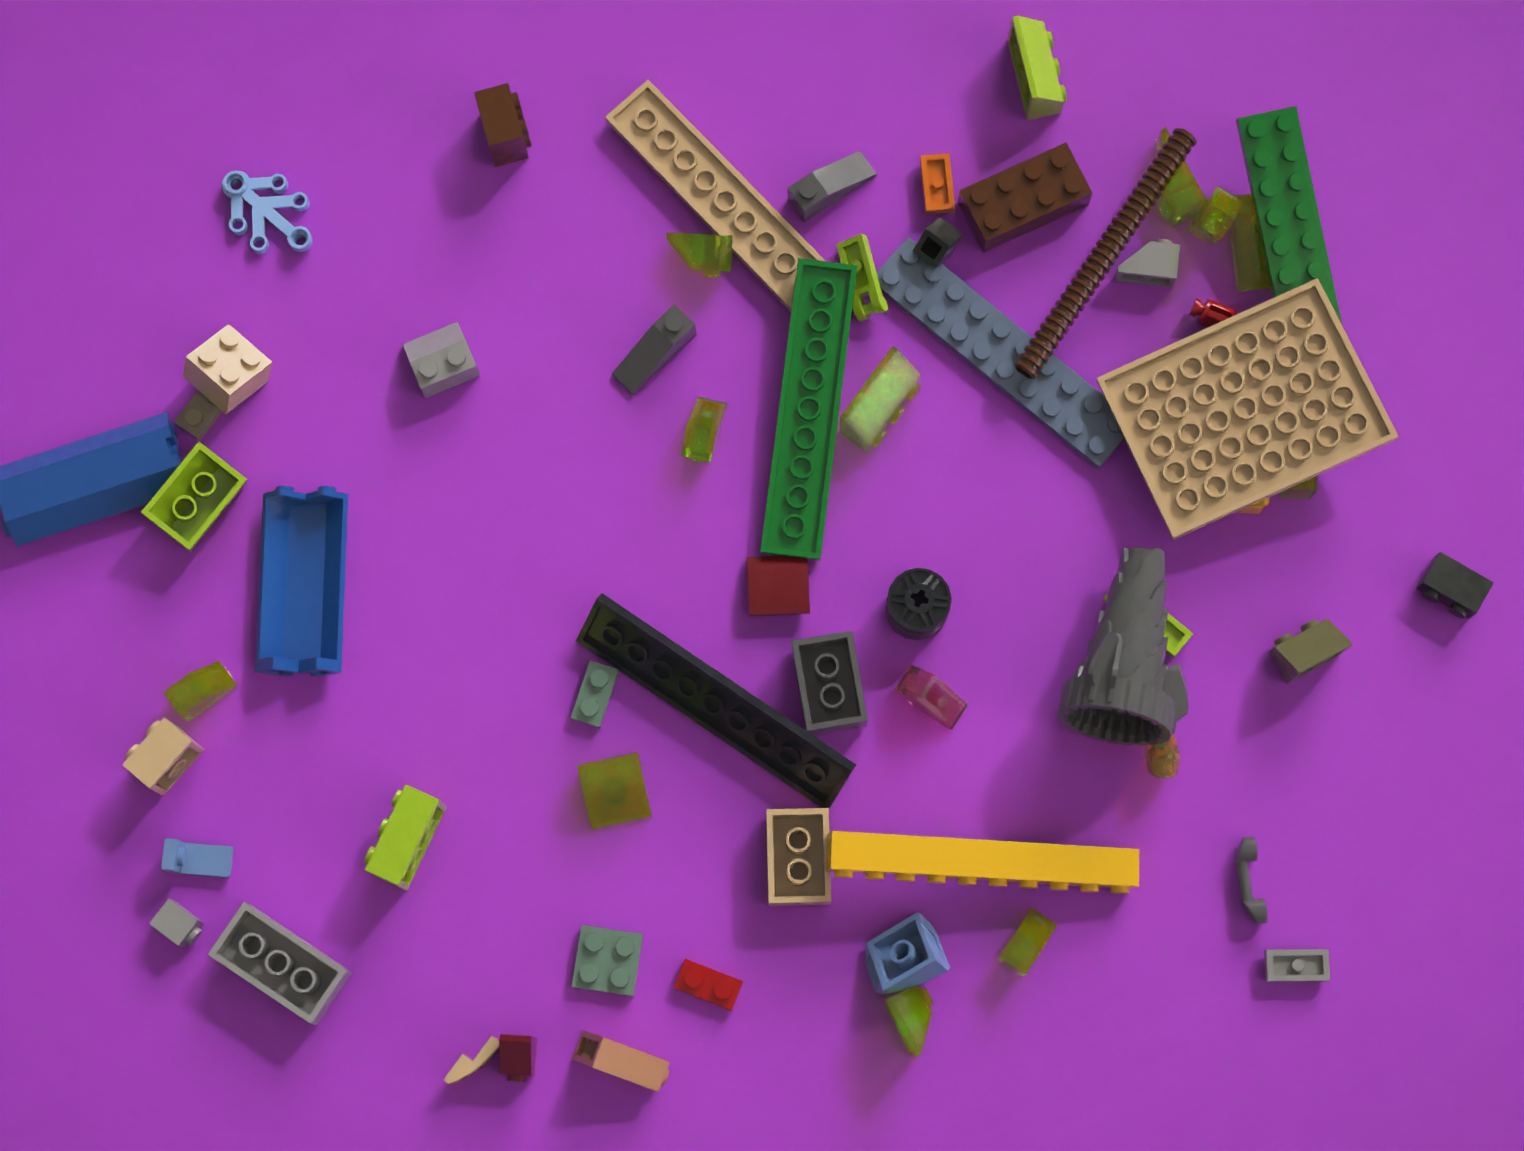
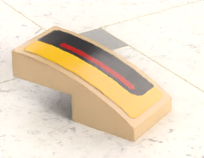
M491 1036L474 1060L462 1054L446 1075L444 1081L448 1084H454L476 1073L499 1052V1040Z

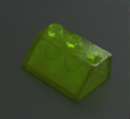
M891 347L840 416L839 433L867 453L873 446L876 448L880 446L887 435L884 430L890 422L893 424L897 423L904 412V409L901 408L907 399L912 401L922 387L919 385L921 374L896 347Z

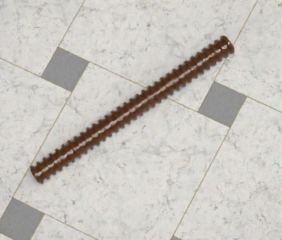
M1175 128L1172 132L1173 135L1168 137V143H1164L1162 146L1163 150L1157 153L1158 158H1154L1152 161L1153 165L1148 166V173H1144L1142 175L1143 180L1138 181V188H1133V195H1129L1127 197L1128 202L1123 203V210H1118L1117 217L1112 219V225H1108L1107 232L1101 235L1102 240H1098L1096 243L1097 247L1092 248V255H1088L1086 257L1087 262L1082 263V270H1077V277H1073L1071 285L1066 286V293H1062L1060 295L1061 300H1057L1055 303L1056 308H1051V315L1045 317L1046 323H1041V330L1035 332V338H1031L1029 341L1030 346H1025V353L1019 355L1020 361H1015V369L1020 374L1029 379H1036L1038 377L1037 371H1042V364H1047V357L1053 355L1052 349H1057L1059 346L1058 341H1062L1064 339L1063 334H1067L1069 331L1068 326H1072L1074 324L1073 319L1079 317L1078 311H1083V304H1087L1090 300L1089 296L1094 295V288L1097 289L1100 286L1099 281H1103L1105 278L1104 273H1109V266H1113L1115 264L1114 259L1120 256L1119 251H1124L1125 244L1130 242V236H1134L1135 229L1140 227V221H1144L1146 218L1145 214L1151 211L1150 206L1156 204L1155 199L1160 198L1161 192L1166 189L1165 184H1169L1171 177L1175 176V169L1181 167V162L1186 160V154H1190L1191 147L1196 145L1197 141L1190 132L1182 128Z

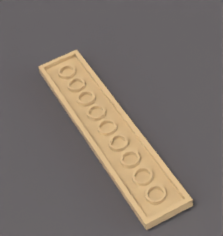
M649 80L645 81L607 114L605 121L791 312L798 258L818 261L825 260Z

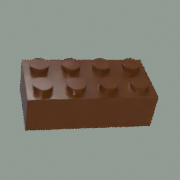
M1063 143L961 189L958 204L984 253L1088 206L1093 193L1067 143Z

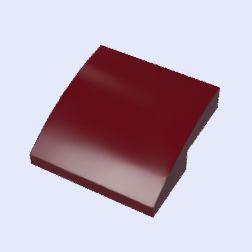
M789 556L747 557L749 616L810 614L807 558Z

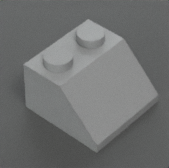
M458 322L403 344L425 398L480 376Z

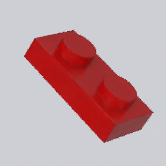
M685 959L674 989L732 1011L743 981Z

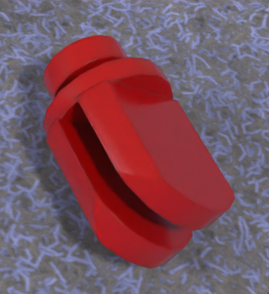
M1196 299L1189 313L1193 317L1198 315L1197 323L1207 328L1237 315L1234 309L1207 299L1204 305L1201 304V300Z

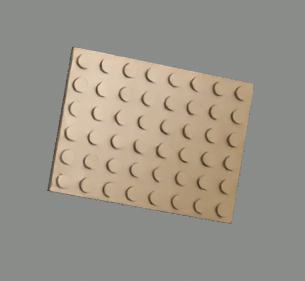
M1318 278L1096 378L1173 540L1394 442L1399 437Z

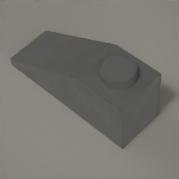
M861 151L817 169L789 186L788 201L802 221L806 222L877 176V173Z
M674 304L649 328L613 371L612 375L634 395L696 336L695 324Z

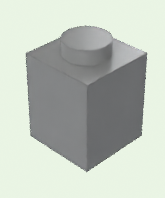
M168 899L149 924L176 945L185 948L188 944L191 946L198 940L202 934L200 928L204 922L175 900Z

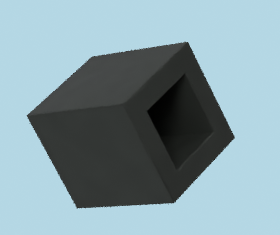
M939 217L925 229L913 252L937 268L951 256L963 233Z

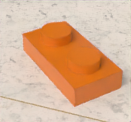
M950 153L920 155L925 215L955 213Z

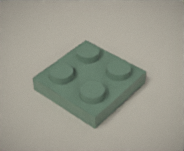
M581 925L572 988L634 997L643 934Z

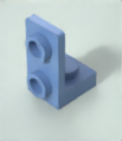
M165 838L161 869L169 873L228 878L231 876L234 848L222 845L185 843L178 839Z

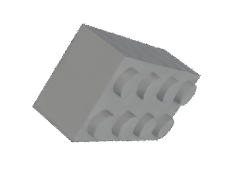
M243 902L208 953L210 957L313 1025L319 1024L353 973L246 902Z

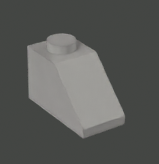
M1158 239L1155 242L1150 241L1118 266L1114 275V281L1173 288L1177 280L1180 244H1173L1172 241L1167 239Z

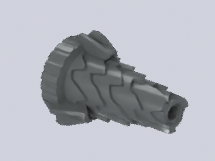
M1123 548L1121 550L1118 570L1109 588L1105 611L1100 610L1096 633L1092 640H1089L1086 658L1079 665L1072 678L1065 681L1062 685L1057 717L1067 728L1084 736L1110 743L1151 746L1165 743L1175 733L1176 723L1187 715L1189 707L1182 667L1179 664H1174L1168 669V665H1164L1168 637H1164L1168 610L1164 608L1167 582H1165L1164 551L1158 548L1151 550L1146 548Z

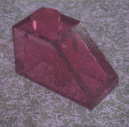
M910 665L895 688V691L912 706L951 730L968 706L964 700L935 674Z

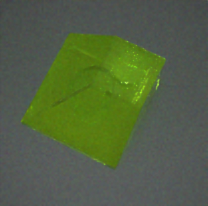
M916 985L883 1002L912 1059L922 1053L932 1015L930 1006L934 1004L926 987L920 989Z

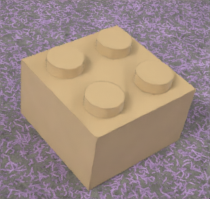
M228 324L186 356L183 377L221 411L227 414L268 382L272 361Z
M163 718L161 721H155L146 732L147 737L140 745L135 744L125 755L127 760L122 764L149 789L162 796L170 790L205 750L166 718Z

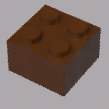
M508 83L474 92L495 167L529 158L526 148L532 147L517 92L511 93Z

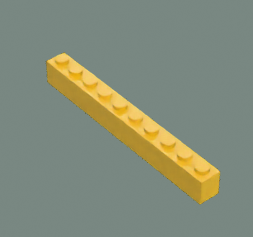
M831 831L827 834L826 872H834V877L853 878V873L865 874V879L884 880V875H895L896 881L914 882L915 877H927V883L943 884L946 883L947 878L958 879L959 885H977V880L988 881V886L1007 887V882L1019 883V888L1037 889L1038 884H1050V890L1065 891L1068 890L1069 885L1080 886L1081 892H1099V887L1110 888V893L1129 894V889L1139 887L1140 849Z

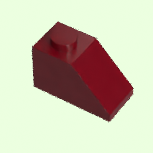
M500 1034V1074H507V1081L526 1082L527 1076H534L537 1038L533 1036Z

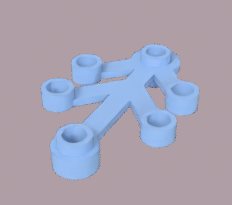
M231 171L226 174L222 181V189L225 195L231 198L229 228L233 234L240 236L248 230V224L243 218L244 199L252 206L253 237L250 240V246L255 253L263 254L269 249V242L265 237V218L287 236L288 243L294 251L305 252L310 249L313 238L309 230L303 226L294 227L274 210L294 208L298 212L306 211L310 202L305 193L296 192L293 195L259 197L252 190L271 188L275 193H284L288 189V181L285 176L277 173L271 177L249 178L242 171ZM277 180L284 181L281 187H275L274 183ZM235 183H242V187L240 189H233V185ZM297 199H305L304 204L300 206L295 205ZM236 222H243V226L240 229H234V224ZM299 238H306V242L303 245L296 244ZM259 240H263L264 245L260 248H256L255 243Z

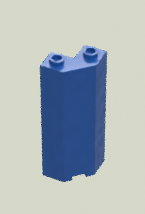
M165 412L1 465L0 508L4 518L1 522L5 535L7 537L12 536L17 547L148 504L183 461L179 452L178 436L168 413Z
M277 486L274 491L263 494L255 672L278 676H293V673H309L311 676H327L341 673L348 494L336 492L335 487L320 486L318 491L304 494L294 492V488L290 486Z

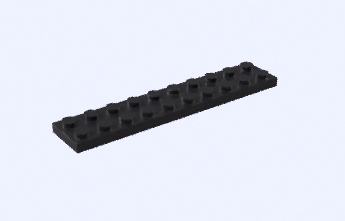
M603 593L596 598L576 639L578 643L619 669V671L821 808L830 809L856 767L855 763Z

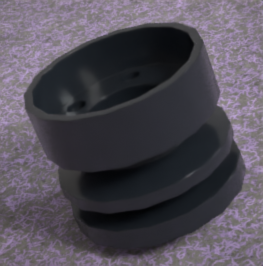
M914 568L904 571L894 579L889 587L885 608L888 623L896 633L906 639L922 640L932 637L942 629L947 621L952 600L949 586L942 576L930 569ZM918 595L924 597V603L920 607L914 606L915 600L913 599H917Z

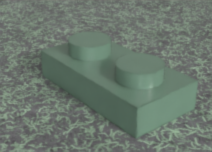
M594 661L589 662L571 720L601 728L620 672L619 669Z

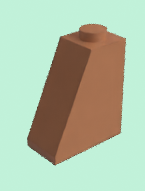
M582 1030L572 1057L573 1061L657 1092L666 1083L669 1075V1061Z

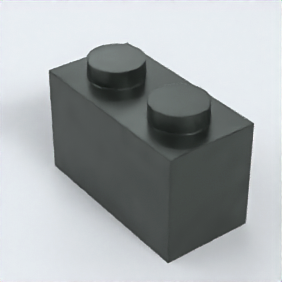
M1439 552L1431 560L1416 589L1421 591V595L1428 601L1433 603L1440 602L1449 607L1448 611L1456 617L1470 619L1477 614L1494 582Z

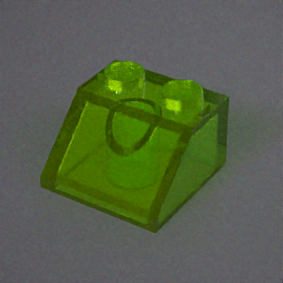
M638 752L577 765L592 830L652 817Z

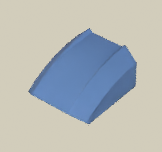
M919 912L866 943L865 963L875 993L886 994L904 990L929 981L949 970L950 965L940 943V937L931 923Z

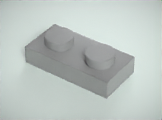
M1329 949L1264 950L1265 982L1330 981Z

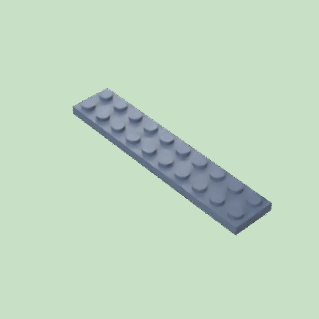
M907 237L877 271L882 293L1096 469H1099L1124 440L1103 394L1055 355L1047 357L1048 362L1047 364H1042V371H1037L1038 377L1036 379H1029L1020 374L1015 369L1014 363L1015 361H1020L1019 355L1025 353L1024 348L1027 345L1030 346L1029 341L1033 337L943 264L935 268L913 252L917 243L910 237Z

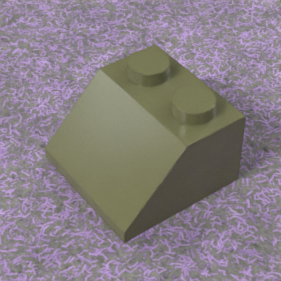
M1313 619L1300 627L1301 633L1293 637L1290 633H1287L1274 641L1276 646L1269 653L1288 684L1340 656L1352 646V643L1328 619L1318 623L1317 619Z

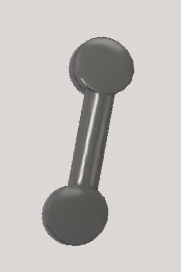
M1253 836L1244 837L1238 846L1234 861L1241 905L1254 923H1267L1265 901L1263 898L1253 899L1248 862L1257 861L1258 859L1256 841Z

